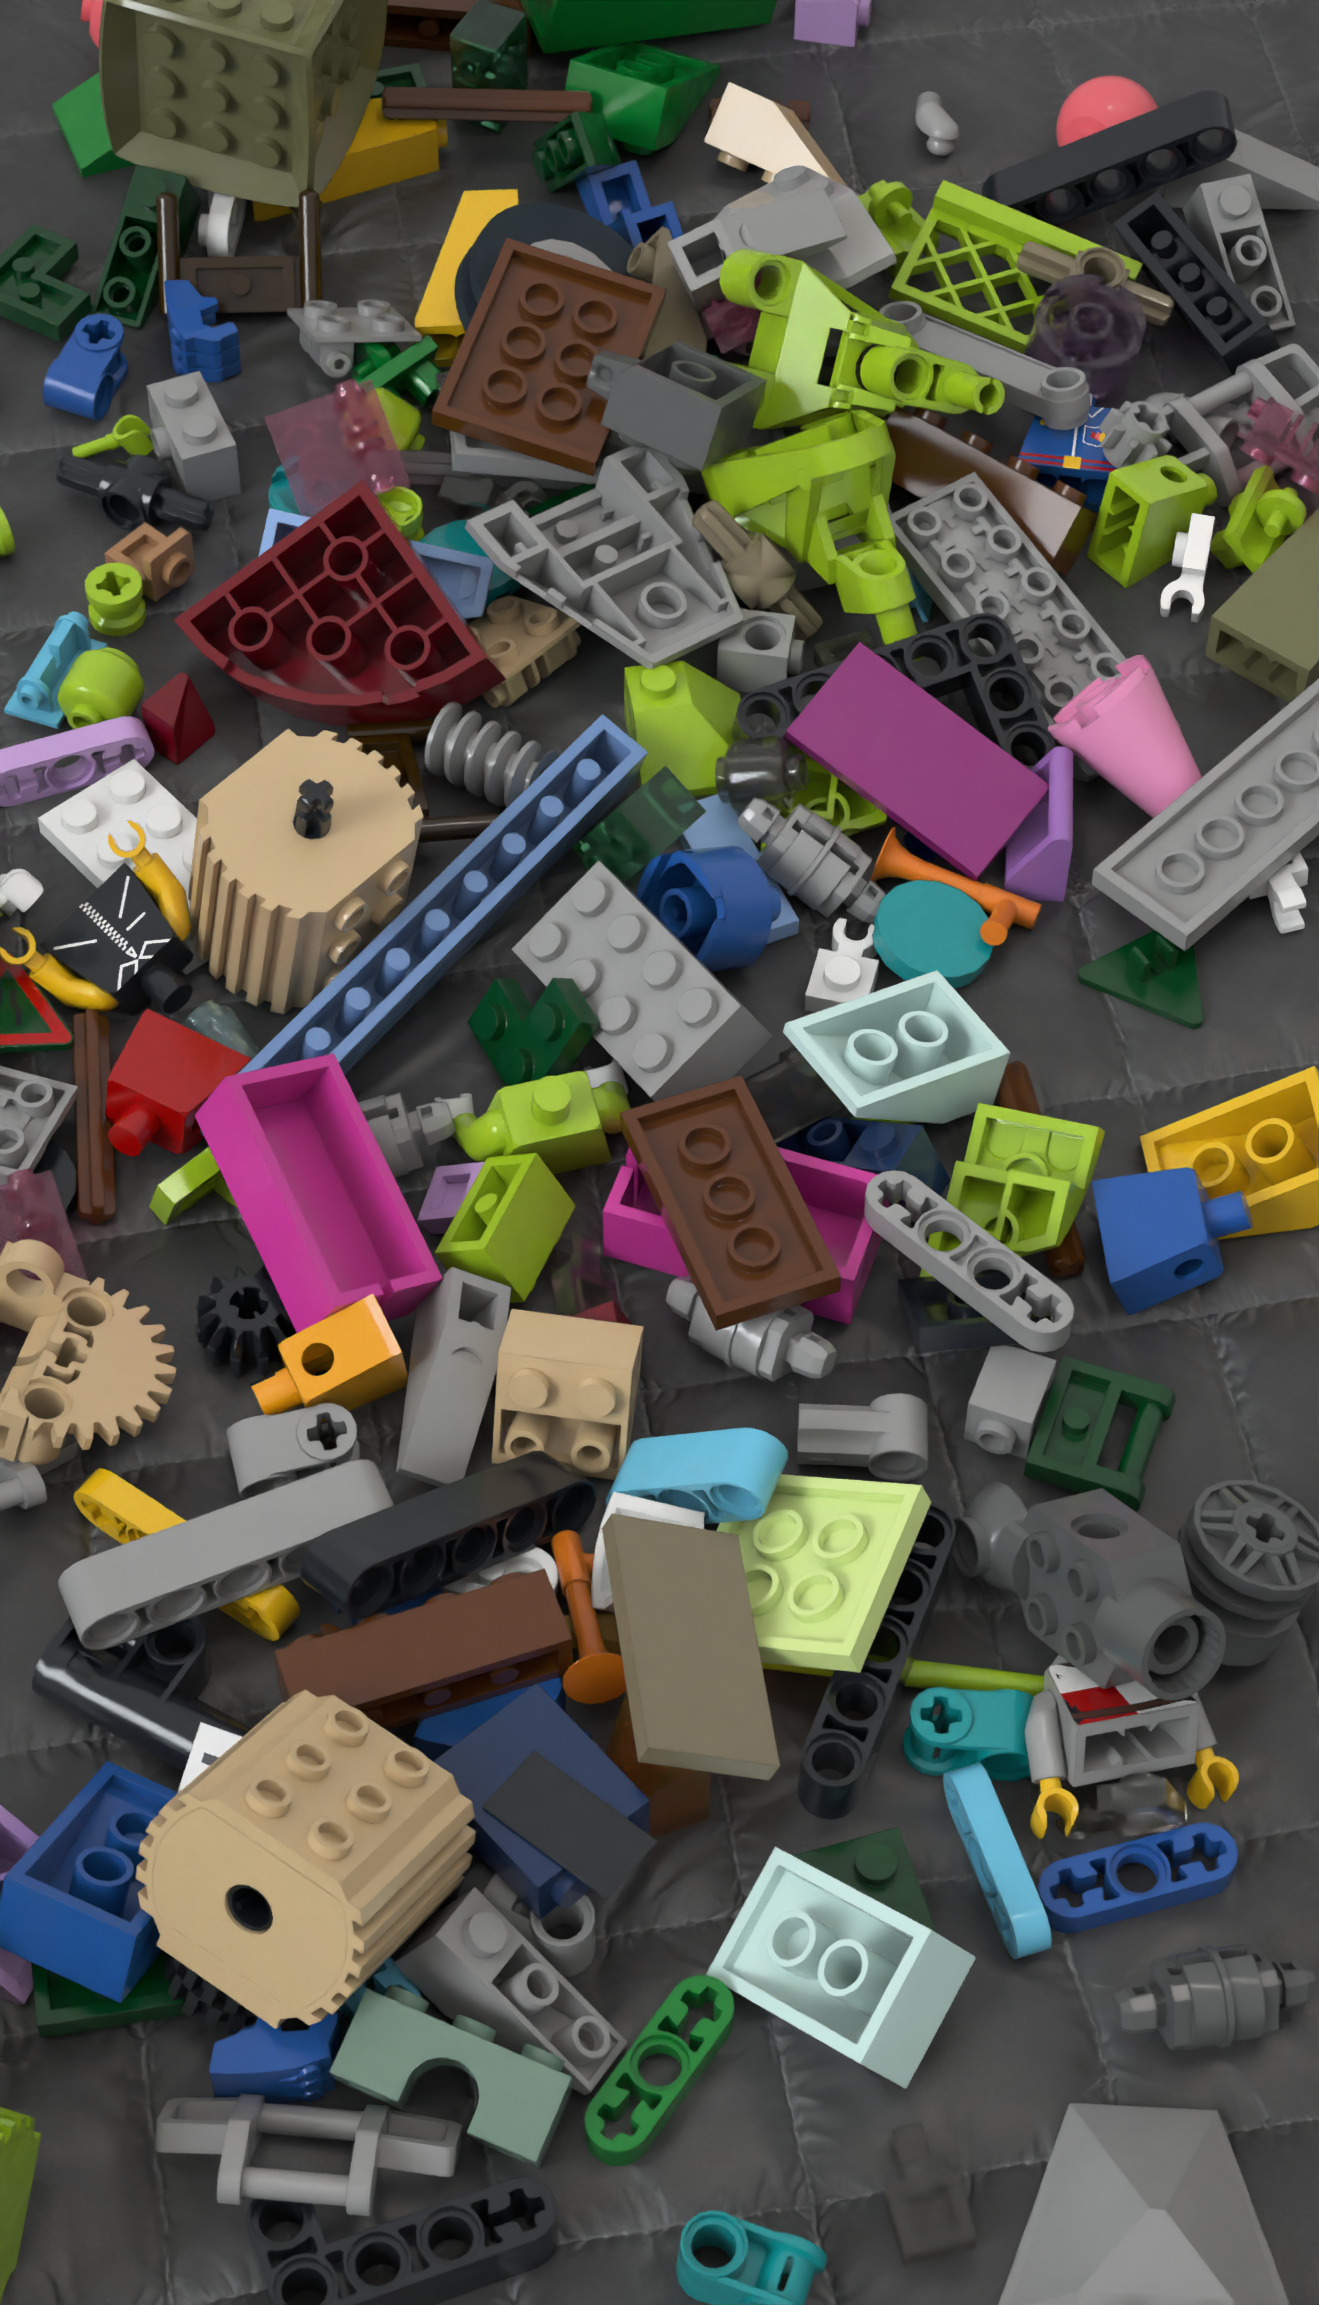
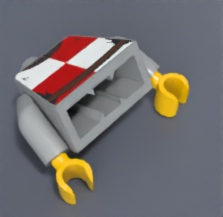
M1058 1655L1053 1664L1045 1671L1044 1690L1036 1694L1032 1699L1024 1731L1031 1781L1034 1784H1040L1041 1794L1030 1817L1032 1832L1039 1839H1043L1047 1829V1811L1055 1812L1063 1818L1066 1837L1069 1836L1078 1815L1079 1805L1076 1798L1069 1791L1061 1787V1781L1065 1779L1068 1780L1072 1787L1196 1763L1198 1770L1187 1784V1794L1190 1801L1199 1809H1206L1214 1799V1786L1217 1788L1223 1802H1226L1237 1788L1239 1781L1238 1769L1226 1758L1214 1755L1212 1748L1217 1746L1218 1743L1197 1692L1180 1700H1164L1150 1693L1136 1681L1103 1689L1061 1655Z

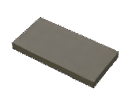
M611 1514L602 1527L638 1762L770 1780L779 1769L780 1763L738 1535Z

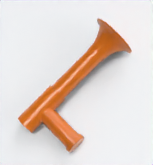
M895 827L891 829L884 842L871 880L875 883L885 878H903L910 881H938L963 891L977 902L983 911L991 914L981 926L980 935L984 942L993 946L1000 945L1005 941L1012 923L1032 930L1042 908V904L986 882L982 884L911 854L896 838Z
M571 1530L558 1532L551 1539V1548L558 1569L562 1594L567 1601L578 1650V1661L572 1664L564 1674L562 1687L567 1696L576 1702L585 1704L605 1703L618 1698L627 1691L622 1656L607 1651L602 1638L596 1609L592 1607L591 1580L594 1554L584 1553L581 1538L577 1532Z

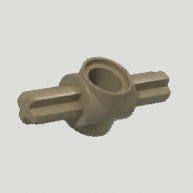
M1029 241L1023 246L1017 260L1019 271L1062 287L1061 297L1066 299L1069 309L1078 317L1086 320H1099L1106 316L1112 317L1115 309L1155 325L1164 326L1174 307V299L1171 296L1128 280L1130 270L1125 268L1122 258L1108 248L1092 247L1084 252L1079 250L1076 258Z
M712 500L701 506L692 518V525L722 557L720 563L733 591L752 610L755 608L757 610L768 608L772 613L796 615V640H805L813 636L823 623L822 616L793 585L797 571L782 551L764 532L748 534L720 502Z

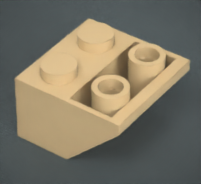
M511 1309L498 1351L492 1463L501 1464L529 1452L541 1450L579 1475L615 1480L630 1447L640 1379L644 1326Z

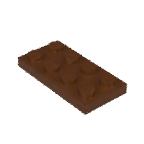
M742 1075L620 1112V1128L716 1331L840 1291L841 1275Z

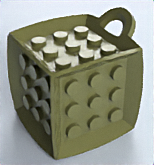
M103 0L99 32V82L104 121L111 150L114 155L131 163L187 176L192 186L237 198L298 208V195L301 191L311 189L316 191L319 196L321 195L344 159L358 131L379 72L385 37L388 0Z

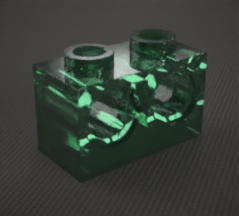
M477 0L450 34L452 88L528 90L526 13L488 0ZM463 121L496 133H500L508 123Z
M665 765L613 809L572 848L582 858V863L587 872L600 861L622 883H625L655 857L660 855L697 821L706 810Z

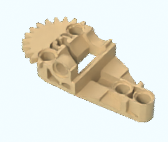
M32 1239L20 1240L15 1243L7 1241L0 1255V1322L29 1332L17 1357L16 1364L13 1366L0 1393V1457L12 1462L16 1459L22 1463L30 1462L33 1465H44L56 1460L61 1454L67 1434H74L82 1450H90L94 1432H97L109 1446L117 1445L120 1436L118 1427L134 1437L139 1435L143 1426L140 1418L154 1423L158 1419L161 1410L157 1403L167 1405L172 1388L165 1384H173L176 1367L165 1364L172 1360L174 1354L173 1346L158 1343L163 1340L166 1330L163 1324L143 1325L147 1321L150 1312L146 1305L127 1310L124 1307L130 1292L122 1289L110 1296L104 1291L105 1279L97 1277L89 1285L90 1281L64 1272V1262L61 1256L49 1245ZM18 1269L29 1270L35 1273L41 1280L31 1279L23 1275Z

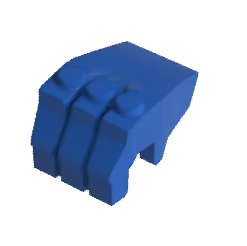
M189 280L164 281L171 357L173 359L172 365L176 374L182 376L200 371L205 382H221L228 377L241 373L240 348L238 345L239 334L234 323L228 322L213 328L210 327L216 324L215 312L219 309L217 299L215 297H202Z
M335 2012L333 2014L329 2013L322 2021L312 2024L308 2030L283 2032L280 2026L275 2029L258 2017L255 2025L247 2026L236 2034L215 2042L209 2067L214 2097H240L242 2093L258 2094L265 2096V2103L283 2104L301 2101L314 2102L322 2098L324 2093L335 2090L334 2078L329 2072L342 2044L338 2014Z

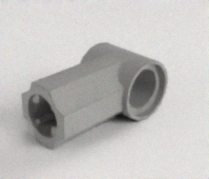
M902 1393L880 1396L872 1401L870 1406L799 1403L797 1464L868 1467L874 1476L887 1481L903 1482L917 1479L925 1474L928 1469V1406L922 1399Z

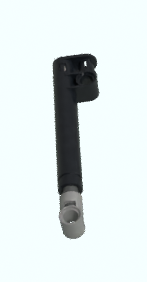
M69 1616L42 1654L32 1680V1689L39 1696L182 1772L185 1771L200 1722L241 1737L253 1729L249 1725L197 1699L211 1677V1659L206 1630L201 1620L196 1616L101 1650H91L82 1645ZM176 1650H186L191 1652L187 1656L180 1659H169L165 1657L169 1653ZM472 1847L466 1851L472 1855L469 1868L462 1874L464 1879L438 1908L443 1909L475 1887L563 1977H572L583 1972L590 1965L595 1954V1911L590 1899L586 1895H583L582 1898L570 1907L564 1909L559 1906L555 1907L539 1920ZM558 1925L572 1926L579 1931L576 1936L569 1939H556L547 1934L551 1928Z

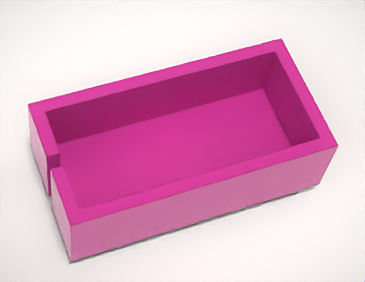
M334 1053L226 1076L194 1115L297 1333L371 1294H374L387 1321L408 1316L443 1280Z
M629 1147L626 1154V1166H621L603 1209V1255L678 1277L690 1276ZM777 1147L841 1275L839 1292L804 1302L800 1305L812 1311L813 1315L851 1325L883 1238L867 1224L864 1215L867 1185L877 1174ZM885 1199L883 1200V1206L888 1208L890 1203Z

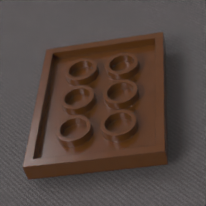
M506 238L433 407L431 424L594 477L613 430L601 425L608 400L586 386L591 363L594 356L603 350L642 360L665 303L667 289Z

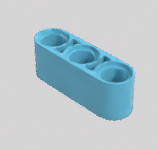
M734 1428L641 1438L631 1444L606 1497V1505H608L612 1493L618 1492L703 1512L704 1524L755 1520L761 1518L765 1513L788 1461V1451L784 1444L776 1437L755 1428Z

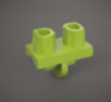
M884 180L873 184L869 191L857 197L895 253L897 263L885 269L896 278L925 220L911 207L913 200L912 192L902 182L895 181L887 184ZM934 231L931 237L935 248L939 247L940 236L936 231Z
M1268 464L1255 469L1244 492L1233 497L1228 507L1230 521L1226 529L1215 534L1211 542V552L1226 569L1231 570L1245 564L1254 573L1282 545L1286 535L1293 534L1303 524L1307 516L1306 507L1298 498L1297 491L1290 487L1282 490L1274 480V471Z

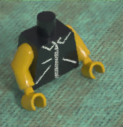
M127 820L129 825L138 833V846L130 851L123 850L117 845L115 838L110 833L108 835V844L116 855L123 858H131L136 865L133 871L124 862L40 944L47 952L43 956L36 951V941L28 930L22 927H13L11 930L26 941L28 951L25 956L14 958L0 947V959L10 966H21L24 964L31 970L29 974L31 979L68 1007L85 1010L87 1008H94L98 1012L105 1013L117 1006L129 1015H135L152 1000L165 1013L172 1014L180 1010L189 1001L193 991L191 985L179 975L192 961L194 956L184 941L192 928L187 895L181 883L159 854H150L146 849L147 839L144 828L138 822Z

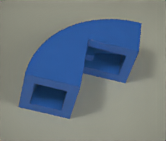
M636 160L589 174L576 182L588 215L615 231L633 249L640 242L646 243L662 226L670 230L672 239L683 235L672 201L651 207Z

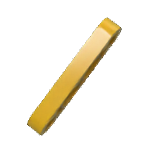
M99 1468L95 1470L77 1489L73 1497L79 1510L92 1524L121 1544H126L186 1522V1520L107 1469ZM282 1584L218 1607L259 1636L271 1641L278 1640L300 1616L301 1612L296 1599Z

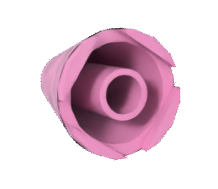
M1135 655L1115 666L1122 676L1117 679L1111 677L1104 682L1098 677L1073 697L1055 715L1053 720L1056 724L1048 726V731L1061 745L1071 749L1076 757L1149 816L1155 818L1201 779L1202 776L1151 664L1144 655Z

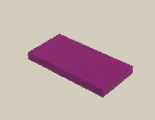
M861 642L857 644L785 733V738L975 881H978L1049 793V784Z

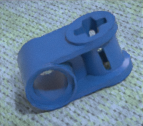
M99 313L89 315L77 323L74 332L60 355L51 363L46 373L43 385L44 405L95 421H100L104 418L112 398L128 373L127 359L120 350L124 340V330L117 318Z

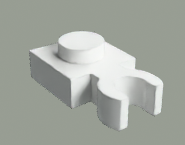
M839 918L835 922L832 931V951L821 948L818 950L805 994L804 1010L818 1012L873 993L879 969V960L873 959L877 954L872 937L875 929L874 925L870 924L868 934L864 939L855 941L846 937L847 919Z

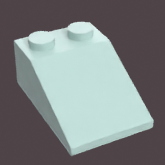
M938 970L787 1022L783 1029L786 1037L854 1117L944 1124L976 1112L978 1103L993 1105L1010 1056V1051Z
M775 1847L708 1969L706 1976L720 1980L732 1991L861 2065L907 2089L976 1957L931 1929Z

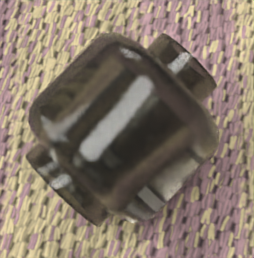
M781 736L737 739L729 745L725 756H719L715 768L717 792L723 804H730L733 811L738 815L742 814L753 798L767 801L781 810L780 814L787 813L796 804L799 791L807 789L808 768L806 759L803 754L795 755L789 741Z

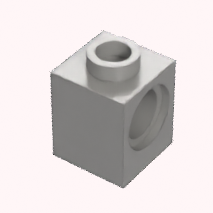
M740 608L745 619L742 627L720 637L717 656V681L736 692L750 693L753 690L788 679L790 674L800 675L803 665L805 641L795 640L796 615Z
M1009 1345L991 1346L968 1402L964 1439L977 1443L980 1447L991 1453H1009L1027 1459L1053 1386L1057 1360Z

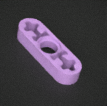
M118 717L0 749V806H16L92 785L133 759L145 768L154 756V747L144 723L135 717ZM81 756L78 761L69 766L53 767L57 761L65 757Z

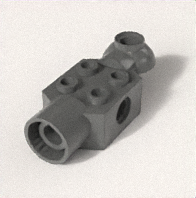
M996 1481L981 1488L970 1500L962 1517L953 1519L956 1532L951 1557L960 1573L968 1578L978 1576L987 1584L1017 1594L1020 1597L1028 1630L1101 1688L1106 1689L1136 1681L1160 1699L1180 1700L1202 1689L1213 1678L1220 1667L1226 1649L1225 1629L1221 1620L1213 1612L1193 1599L1180 1543L1103 1488L1032 1505L1027 1510L1021 1498L1009 1485Z

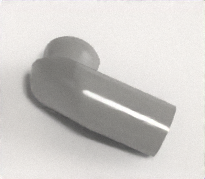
M924 92L916 101L915 116L917 126L923 133L929 135L926 146L932 154L948 156L955 150V140L960 137L959 127L942 108L940 96L935 92Z

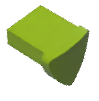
M207 1147L157 1185L149 1207L166 1226L212 1190H215L235 1207L237 1205L210 1148Z

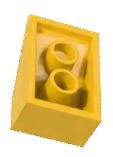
M1315 1066L1140 1136L1148 1172L1188 1167L1195 1169L1209 1199L1238 1191L1244 1193L1250 1210L1253 1228L1219 1237L1218 1240L1309 1229L1319 1225V1071Z

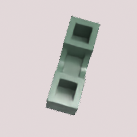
M389 1985L384 1996L366 1988L329 2072L333 2078L339 2083L404 2110L414 2085L425 2073L439 2067L461 2069L473 2077L477 2082L479 2090L478 2106L467 2130L470 2139L539 2169L574 2088L572 2077L561 2073L565 2061L552 2053L529 2044H524L520 2055L496 2045L493 2041L497 2031L463 2015L457 2014L452 2025L425 2014L429 2006L428 2001L396 1986Z

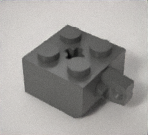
M678 341L643 360L603 350L593 358L586 386L608 400L601 425L618 432V437L623 442L635 447H651L669 456V461L679 468L690 471H703L748 442L767 380Z

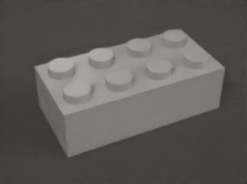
M600 861L512 948L514 953L546 987L552 978H571L574 980L601 1023L592 1036L654 1101L731 1079L773 1037L661 920Z

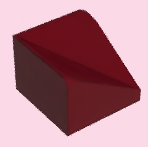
M184 672L177 674L141 704L143 723L154 750L177 766L216 733L211 716L190 677Z

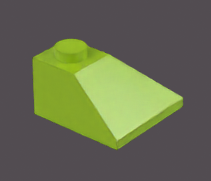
M684 661L669 662L652 670L643 665L624 667V717L628 736L648 751L637 774L643 803L714 795L723 792L750 790V785L751 790H754V779L756 776H759L755 758L740 751L733 741L732 727L738 705L741 701L740 694Z

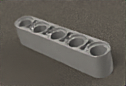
M361 1459L346 1462L74 1563L62 1573L58 1579V1588L82 1645L91 1650L110 1648L301 1577L300 1566L303 1556L317 1537L327 1531L394 1506V1503L374 1462Z

